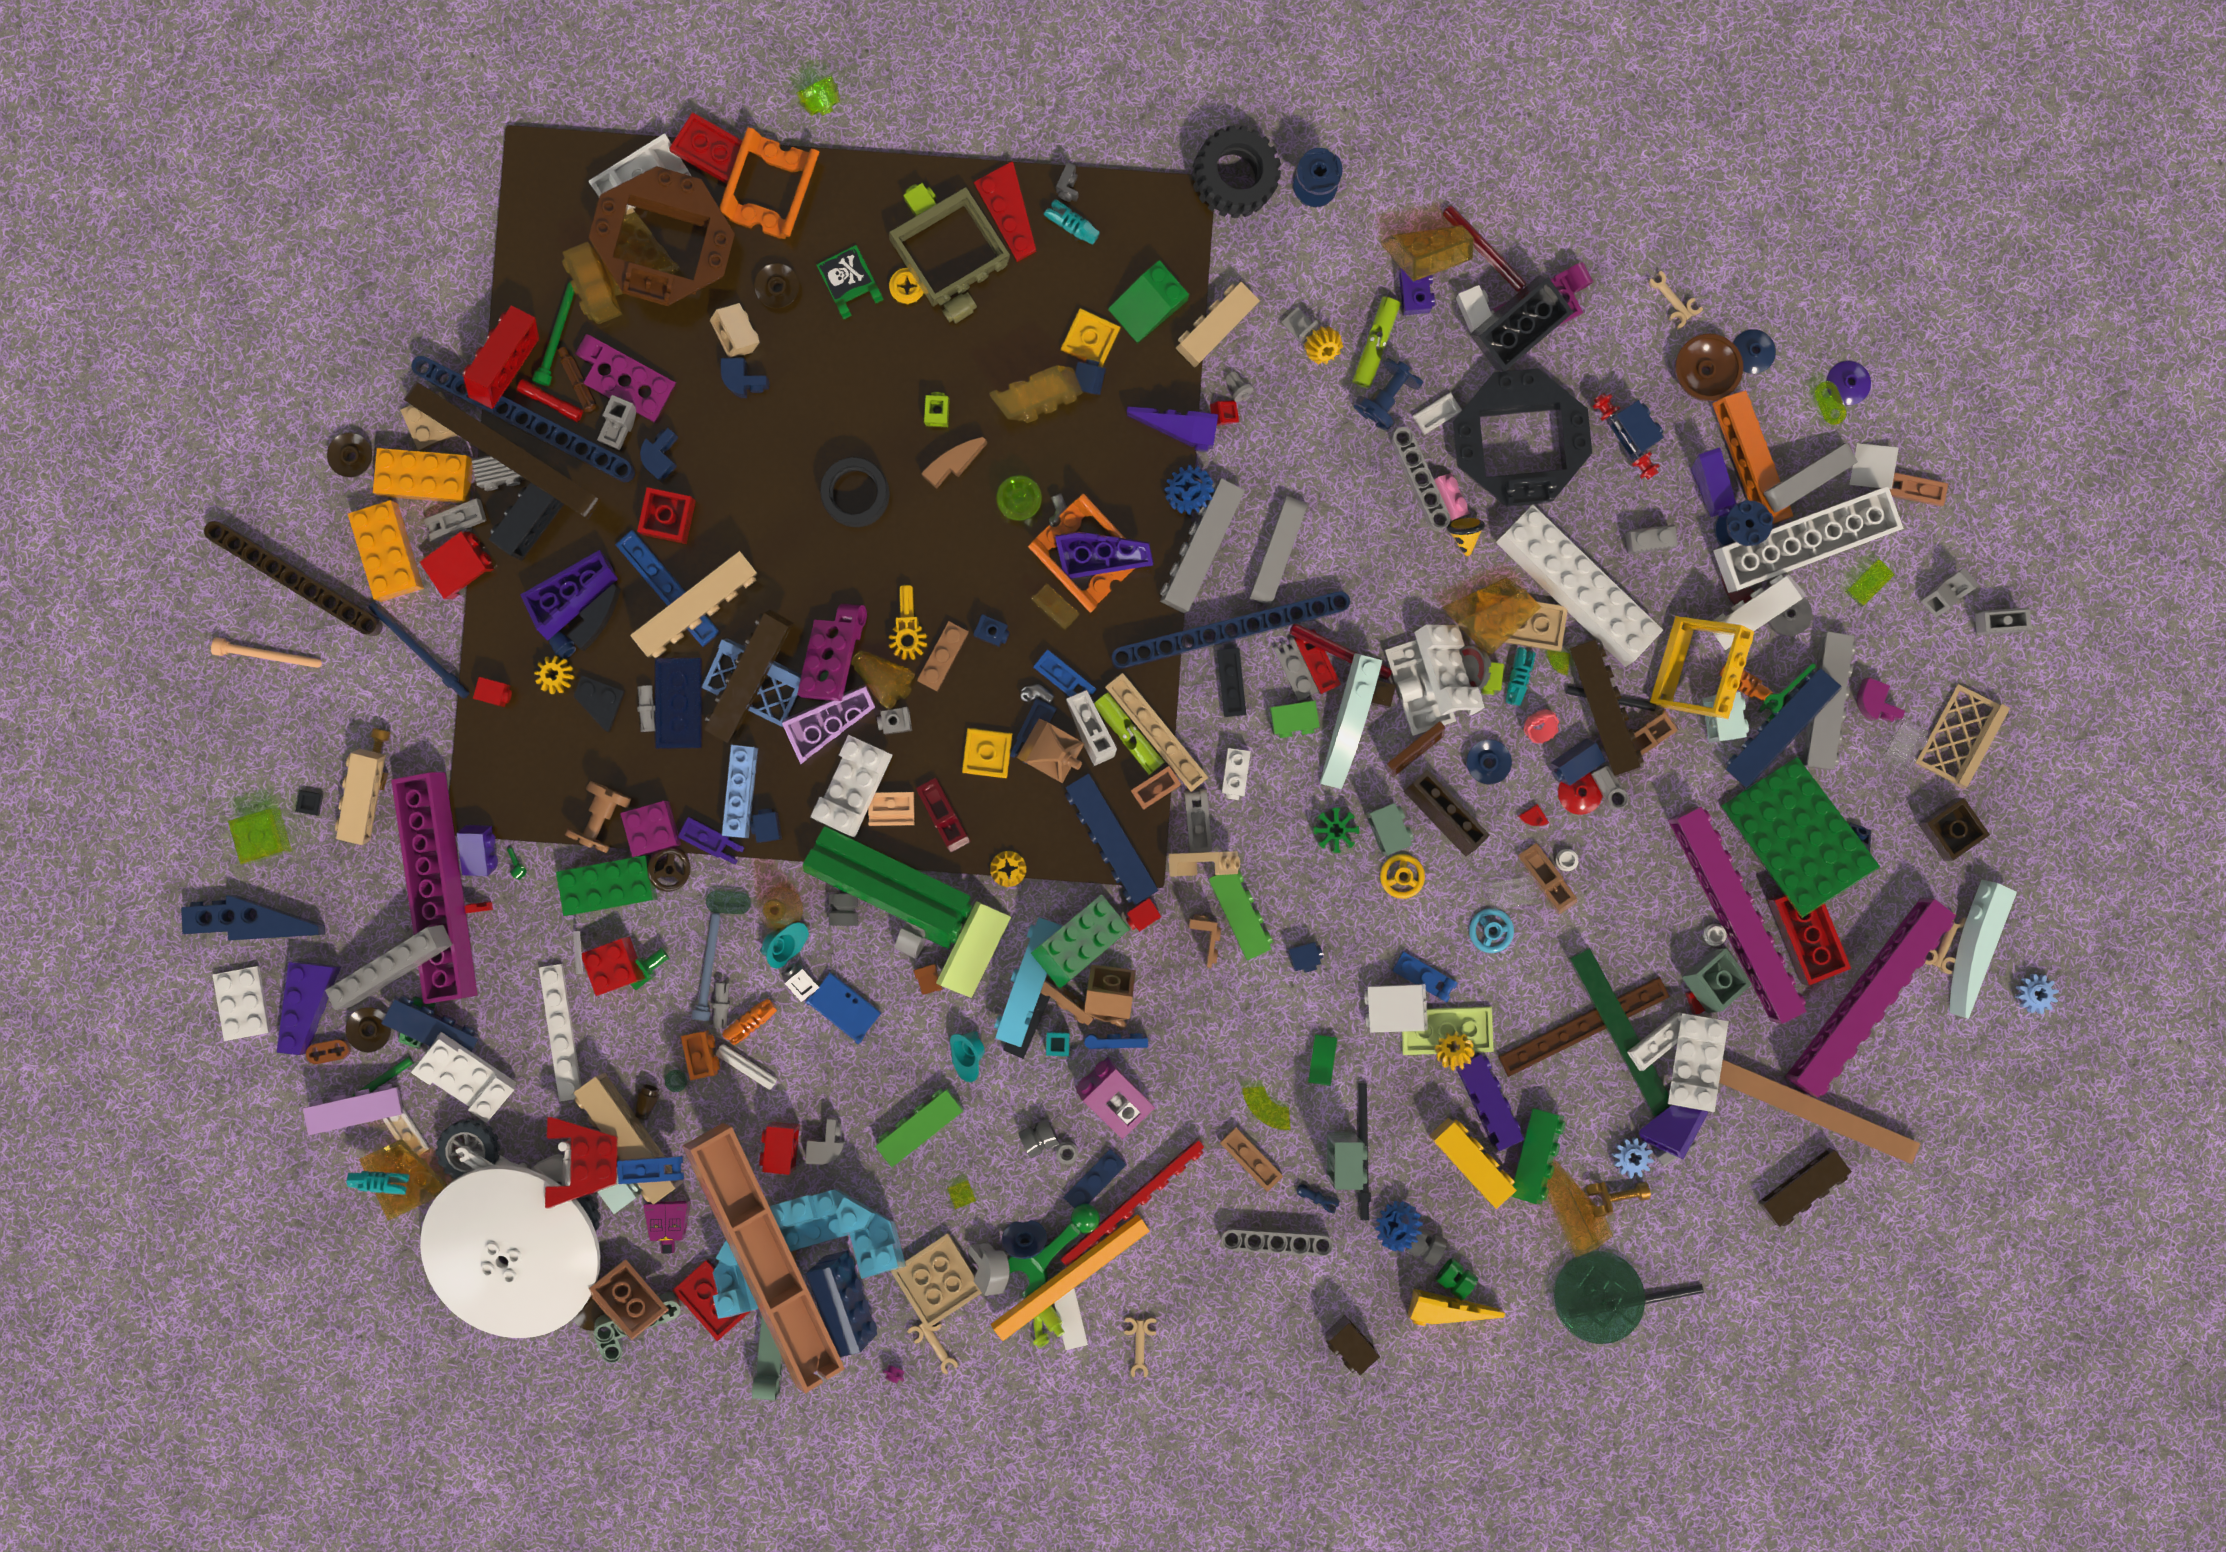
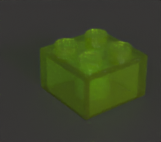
M269 808L228 821L240 864H252L292 852L280 808Z

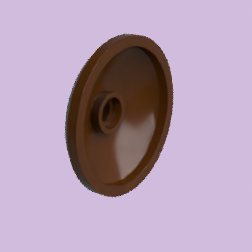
M1701 334L1690 339L1680 349L1675 361V374L1681 388L1691 397L1702 401H1716L1728 396L1739 385L1743 375V360L1738 348L1729 339L1718 334ZM1702 367H1707L1709 369V373L1704 374L1702 372Z

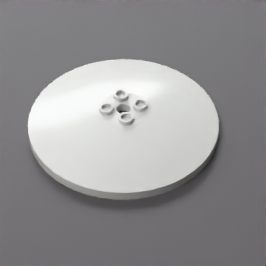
M495 1165L482 1167L467 1172L453 1180L435 1198L428 1209L422 1225L420 1241L422 1262L428 1280L441 1301L454 1314L482 1331L510 1338H528L544 1335L557 1330L572 1320L591 1297L589 1288L597 1282L600 1270V1249L597 1234L589 1216L576 1199L550 1209L545 1208V1187L561 1186L549 1177L517 1166ZM499 1256L506 1257L508 1264H502L499 1261Z

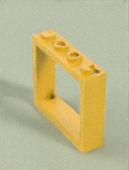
M1675 616L1650 702L1666 709L1729 719L1735 695L1740 685L1741 675L1746 665L1749 648L1753 641L1754 631L1738 624ZM1694 630L1734 636L1713 708L1673 701Z

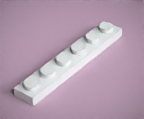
M563 964L539 967L559 1102L573 1100L576 1097L573 1092L581 1087Z

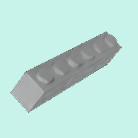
M1222 478L1216 481V483L1213 482L1212 486L1215 490L1209 493L1212 500H1207L1206 508L1202 505L1200 506V512H1198L1200 517L1197 523L1193 522L1188 534L1191 536L1188 543H1183L1179 551L1181 558L1178 563L1175 562L1169 573L1172 577L1169 583L1166 582L1160 592V595H1162L1160 602L1182 613L1190 610L1245 490Z
M1834 632L1821 634L1816 672L1821 668L1838 682L1842 689L1808 724L1802 760L1805 767L1835 770V766L1839 763L1840 756L1837 750L1838 744L1841 743L1843 738V732L1840 731L1841 723L1844 722L1846 717L1844 703L1849 696L1850 690L1847 683L1848 677H1851L1853 665L1850 664L1851 656L1854 655L1856 650V642H1854L1853 635Z
M443 925L427 927L325 991L334 1010L352 1007L453 944Z

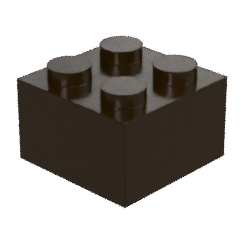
M1954 798L1918 823L1944 861H1954L1990 836L1965 798Z
M1346 1315L1339 1319L1325 1333L1329 1349L1336 1356L1342 1355L1341 1359L1344 1361V1365L1352 1373L1356 1371L1361 1376L1380 1358L1374 1345Z

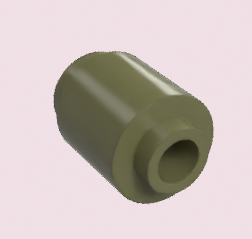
M966 292L945 303V309L942 312L949 323L954 321L956 324L972 314L977 306L969 293Z

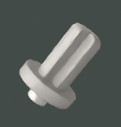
M1236 372L1229 373L1225 380L1234 392L1232 396L1234 401L1248 400L1253 392L1251 384L1245 385Z

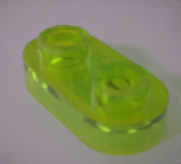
M1828 381L1820 383L1815 389V397L1824 420L1831 425L1843 423L1847 417V410L1838 387ZM1825 389L1831 390V395L1829 397L1823 396V391ZM1838 410L1840 415L1837 418H1833L1831 412Z

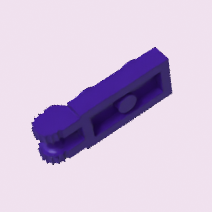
M690 817L687 818L678 835V838L735 865L738 860L732 855L723 853L725 846L728 845L738 852H743L744 850L743 846L729 840V837L722 836L721 833Z

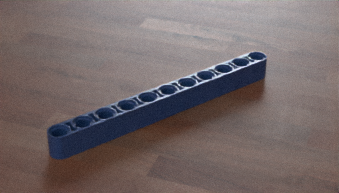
M418 356L412 361L411 368L413 372L425 381L619 481L629 482L635 477L634 466L618 455L501 396L495 407L491 409L469 398L467 391L460 393L461 386L465 384L462 375L425 356ZM428 363V370L421 373L422 365ZM448 374V380L445 383H441L442 375ZM508 404V411L500 414V407ZM527 414L528 421L520 424V417ZM547 424L548 431L545 434H540V427ZM568 435V441L564 445H560V437ZM583 445H587V453L584 455H580L579 448ZM607 455V463L599 465V458ZM624 465L628 466L627 473L620 476L618 473L619 468Z
M1338 591L1119 647L1112 653L1111 662L1115 668L1125 669L1289 627L1295 623L1301 624L1344 612L1350 605V598L1345 592ZM1335 597L1343 599V608H1337L1334 605L1333 600ZM1315 602L1321 604L1322 613H1314L1312 604ZM1292 608L1300 610V619H1293L1291 617L1290 610ZM1269 614H1276L1279 617V624H1271L1268 620ZM1254 619L1258 624L1257 630L1252 631L1248 629L1247 620ZM1226 625H1233L1236 628L1234 636L1226 634ZM1205 630H1210L1214 633L1215 638L1213 641L1208 642L1203 638ZM1183 636H1190L1192 638L1193 644L1191 647L1182 645L1181 638ZM1167 641L1170 643L1171 651L1168 653L1162 652L1159 648L1160 642ZM1146 647L1149 650V657L1140 658L1137 654L1138 648ZM1117 653H1125L1128 661L1125 664H1119L1115 659Z

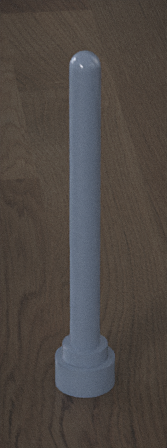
M717 912L711 915L699 1002L695 1006V1010L692 1011L691 1019L710 1021L711 1012H709L707 1003L720 923V914Z

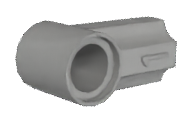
M1610 765L1591 774L1605 799V805L1609 809L1618 810L1627 805L1629 800L1628 794L1622 789ZM1614 793L1621 797L1620 805H1615L1612 802L1611 797Z

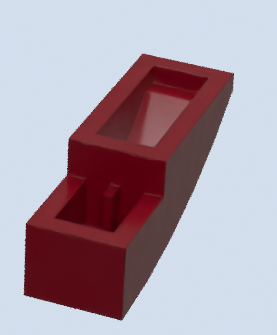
M936 778L916 788L950 852L971 842Z

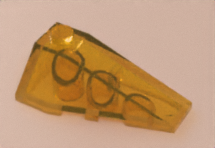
M1554 1161L1552 1163L1554 1173L1552 1178L1548 1179L1546 1186L1549 1188L1547 1198L1571 1253L1575 1257H1579L1600 1247L1613 1234L1605 1216L1594 1218L1592 1210L1597 1206L1557 1161Z

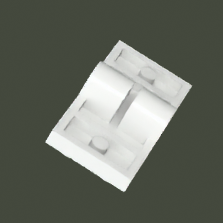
M1417 640L1384 650L1412 735L1428 731L1439 721L1443 725L1456 722L1454 712L1440 715Z

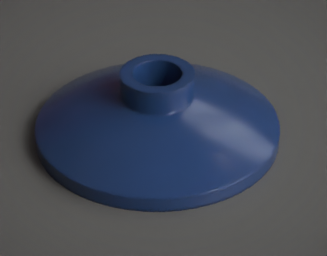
M1753 329L1744 331L1735 338L1733 343L1742 356L1743 372L1758 374L1764 372L1772 365L1776 356V348L1768 334ZM1752 347H1757L1759 349V353H1753Z
M1490 739L1480 741L1470 749L1467 755V769L1470 775L1482 784L1491 785L1499 783L1508 776L1511 770V754L1507 747L1499 741ZM1486 758H1490L1492 760V765L1490 767H1487L1484 764V760Z
M1033 1220L1023 1223L1013 1222L1005 1229L1002 1235L1004 1250L1010 1256L1018 1259H1028L1038 1255L1047 1244L1046 1230L1041 1224Z

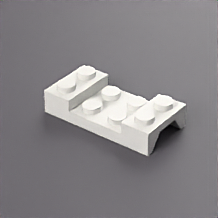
M664 133L589 180V183L600 197V194L656 166L689 176L691 174L681 158L670 152L669 148L672 144ZM629 205L626 217L635 212L634 208L636 207Z
M1426 624L1414 633L1440 715H1446L1458 710H1468L1469 715H1473L1485 708L1479 688L1470 686L1459 649L1465 645L1458 625Z
M848 735L839 754L842 757L824 798L819 797L811 818L855 837L892 758V754Z
M1682 1013L1668 1104L1715 1112L1729 1021Z
M442 1032L439 1033L421 1060L413 1065L411 1071L412 1074L427 1084L431 1085L433 1082L469 1106L468 1111L486 1123L515 1090L516 1085L514 1080Z

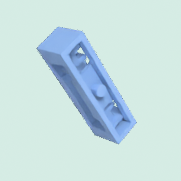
M731 745L722 836L749 838L758 748Z

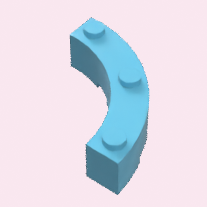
M1038 917L1036 925L1031 924L1027 934L1030 941L1019 969H1014L1010 980L1014 982L1004 1014L1003 1016L998 1015L994 1028L998 1029L996 1039L1018 1047L1022 1046L1047 975L1031 952L1058 931L1062 925Z

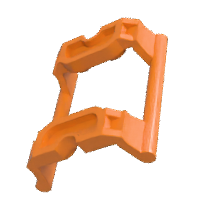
M747 127L719 206L720 211L728 220L748 228L759 224L763 227L765 234L786 239V236L790 237L819 151L811 149L809 152L794 147H791L789 151H783L780 149L779 142L762 137L755 129ZM748 151L762 157L765 163L789 172L803 171L786 219H782L775 211L755 204H738L734 191Z
M1083 493L1059 515L1060 524L1057 527L1048 525L1028 547L1091 613L1098 603L1111 592V581L1118 580L1121 582L1135 568L1096 574L1090 579L1088 588L1081 590L1050 558L1049 550L1057 547L1055 536L1077 531L1081 526V519L1085 516H1093L1112 537L1126 539Z

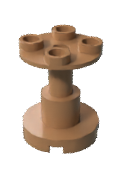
M590 781L586 790L595 794V798L589 808L592 815L584 833L567 829L565 835L575 840L580 838L579 843L590 848L594 844L596 849L607 853L610 846L597 840V835L605 818L610 820L616 805L628 808L631 798L608 789L606 786Z

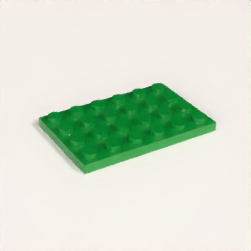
M1798 757L1721 806L1726 816L1801 918L1880 868V865Z

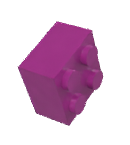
M662 801L620 813L632 857L644 856L658 850L681 845L669 801Z

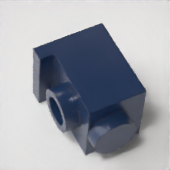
M982 614L974 632V637L1000 647L1001 643H1006L1010 631L1007 630L1008 625ZM995 627L997 629L996 634L990 635L988 633L989 628Z

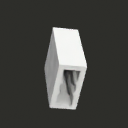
M1425 984L1370 986L1368 991H1365V1004L1369 1005V1014H1366V1026L1370 1027V1033L1428 1030Z

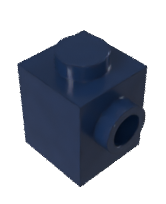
M1086 359V363L1078 362L1072 389L1100 395L1106 368L1100 367L1098 361Z
M771 808L758 810V815H753V821H750L751 832L756 835L757 843L782 839L778 812H772Z
M1314 941L1288 949L1294 971L1303 969L1304 973L1317 970L1316 965H1320V959L1324 958L1321 946H1316Z

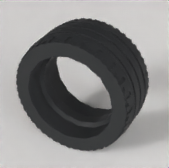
M850 457L839 460L826 471L821 482L820 494L823 506L834 520L845 526L863 527L872 524L882 516L887 508L890 497L887 479L874 463L866 459ZM850 471L867 473L873 478L877 487L875 503L870 509L861 514L846 513L834 501L833 489L835 483L842 475Z

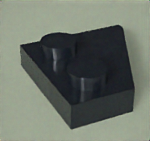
M581 676L574 697L605 731L610 732L625 691Z

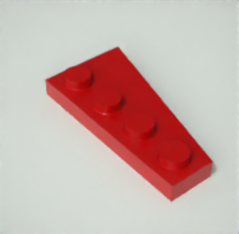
M1012 161L974 182V185L1016 262L1035 253L1036 247Z

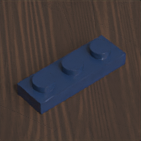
M1110 1148L1063 1198L1074 1209L1080 1204H1089L1127 1163Z

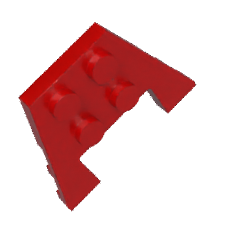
M547 1117L548 1139L571 1138V1175L569 1186L545 1187L546 1209L617 1185V1137L553 1117Z

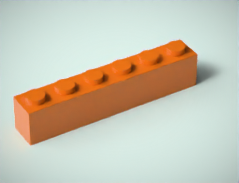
M1746 390L1726 396L1712 403L1748 500L1759 502L1773 515L1772 525L1793 517L1790 505L1774 513L1763 494L1781 481Z

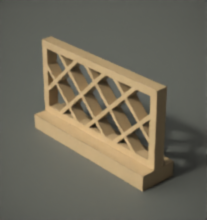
M1958 684L1915 764L1954 783L1955 786L1961 789L1967 788L2010 708L2003 704L1999 705ZM1959 692L1968 695L1971 704L1959 707L1956 700ZM1954 703L1955 709L1950 710L1951 706ZM1984 703L1992 707L1988 716L1979 717L1976 705ZM1972 707L1976 719L1964 722L1960 710ZM1956 712L1960 724L1948 727L1945 717L1948 713ZM1986 719L1985 723L1982 726L1981 720ZM1977 722L1980 729L1979 734L1969 737L1965 725ZM1962 727L1965 739L1953 742L1949 730ZM1946 731L1949 744L1937 746L1936 734ZM1967 742L1968 754L1958 757L1955 745ZM1931 743H1933L1934 748L1929 749ZM1951 746L1954 759L1943 762L1939 749ZM1935 751L1939 763L1929 765L1922 760L1926 753ZM1956 761L1958 772L1955 777L1946 773L1944 764Z

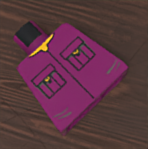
M658 1201L654 1205L651 1202L644 1204L650 1241H661L662 1254L675 1253V1241L683 1240L686 1237L691 1201Z

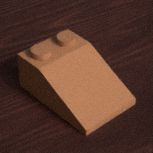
M626 1259L589 1288L594 1301L631 1340L669 1310Z

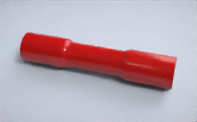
M524 379L519 382L517 386L518 392L554 408L559 413L576 422L582 417V409L567 401L560 400Z

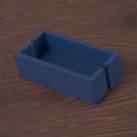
M848 1250L823 1256L806 1273L823 1323L839 1357L861 1353L877 1335L876 1323L872 1320L869 1303L864 1297L862 1283L856 1275L854 1261L850 1257Z

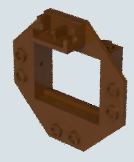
M656 166L600 194L589 239L623 294L669 306L690 294L696 295L698 290L724 277L735 233L702 179ZM629 205L707 228L694 280L614 258Z

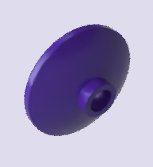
M1843 361L1836 364L1829 371L1826 386L1829 395L1836 402L1843 405H1855L1863 401L1869 394L1871 378L1866 368L1854 361ZM1848 378L1854 380V385L1848 383Z

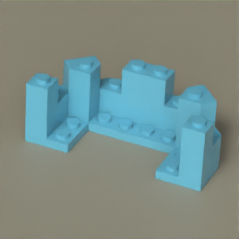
M834 1189L813 1196L807 1195L769 1206L790 1252L850 1235L861 1279L906 1266L895 1222L840 1190ZM726 1240L716 1257L719 1262L713 1271L718 1292L717 1295L713 1296L718 1319L759 1309Z

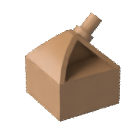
M1038 719L1017 758L1063 783L1071 767L1077 770L1081 767L1082 762L1076 758L1085 743L1052 724Z
M1091 964L1084 1013L1098 1020L1115 1024L1120 1030H1124L1127 1027V1023L1124 1020L1130 1019L1136 970Z

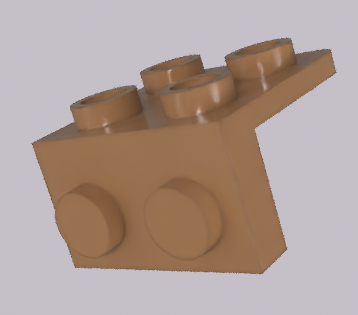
M1194 914V918H1189L1188 927L1190 929L1210 931L1206 967L1212 968V963H1217L1218 950L1214 949L1215 941H1220L1221 928L1217 926L1218 923L1216 921L1208 920V916Z

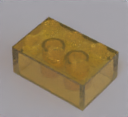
M588 242L563 251L565 260H562V263L567 273H570L574 279L571 281V285L575 293L579 294L582 299L579 304L584 315L587 314L589 320L593 319L597 324L623 315L599 255Z

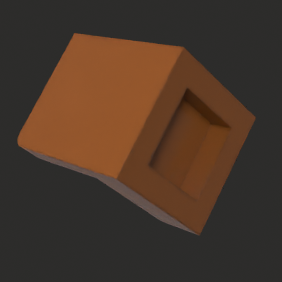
M937 963L913 970L915 978L918 979L922 995L944 989L943 986L936 983L940 976Z

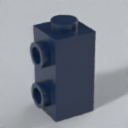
M1586 738L1550 764L1553 768L1552 774L1559 783L1563 782L1570 786L1606 760L1597 743Z

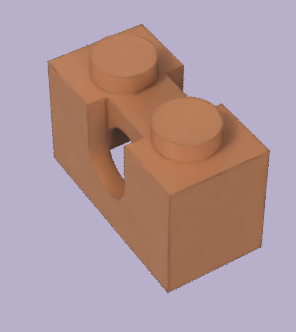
M1170 766L1131 790V792L1144 810L1180 787L1181 783Z

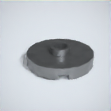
M1804 597L1768 621L1770 628L1775 633L1784 636H1795L1804 632L1812 619V608L1809 601ZM1788 610H1791L1793 612L1792 618L1788 617Z

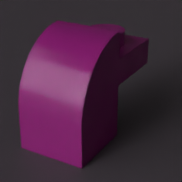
M1872 678L1862 680L1857 694V705L1864 717L1872 721L1877 720L1879 715H1881L1880 719L1893 722L1894 720L1903 719L1905 710L1884 703L1890 685Z

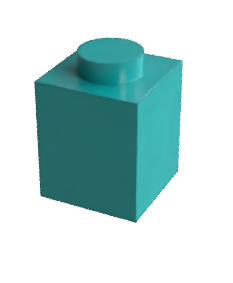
M1047 1031L1046 1056H1069L1070 1032Z

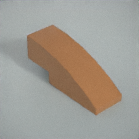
M980 437L952 448L932 462L921 473L922 476L936 489L951 472L959 477L987 445L986 439Z
M1666 710L1634 732L1637 740L1633 742L1635 750L1640 749L1642 755L1679 730Z
M1537 843L1518 855L1520 861L1558 915L1577 903V897L1564 882L1562 875Z

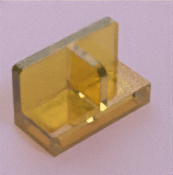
M1047 583L1036 595L1031 597L1032 602L1064 631L1080 615Z

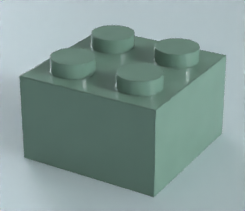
M1392 803L1366 814L1383 856H1388L1413 845L1411 840L1414 837L1411 829L1405 827L1402 819L1405 818L1401 806H1396V803Z
M1727 948L1711 950L1682 976V979L1707 1013L1723 1011L1752 985Z

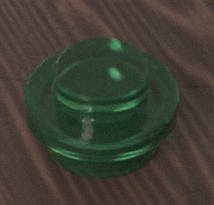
M672 1070L665 1077V1086L671 1092H680L687 1086V1076L681 1070Z

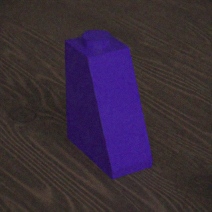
M1719 447L1699 454L1691 467L1692 474L1710 517L1717 515L1718 517H1724L1729 514L1736 504L1723 454Z
M1672 1105L1639 1131V1135L1642 1141L1684 1160L1708 1115V1111Z

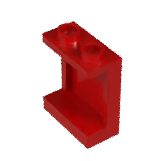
M459 532L419 562L443 599L453 600L460 595L459 591L484 572L494 570L491 564V557L479 546L480 541L473 533Z

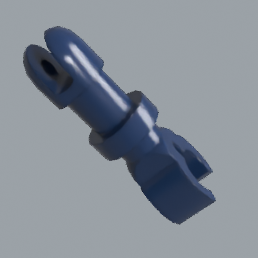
M1300 1184L1297 1187L1296 1192L1300 1197L1304 1199L1307 1197L1313 1200V1203L1316 1205L1318 1203L1321 1204L1329 1213H1335L1336 1207H1339L1340 1200L1336 1197L1323 1196L1322 1192H1315L1304 1184Z

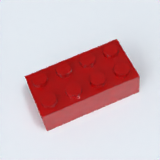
M512 305L507 312L504 311L501 314L499 324L489 332L487 342L483 347L478 348L474 361L464 369L463 377L469 398L491 409L495 407L539 341L535 317Z
M1784 894L1767 900L1801 984L1812 985L1851 969L1825 904L1801 918Z

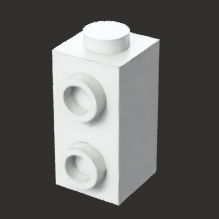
M1480 285L1463 291L1456 297L1470 333L1495 313L1493 310L1490 311L1487 304L1489 302L1488 295L1485 290H1481Z
M1227 749L1221 794H1226V799L1239 800V796H1245L1251 751Z

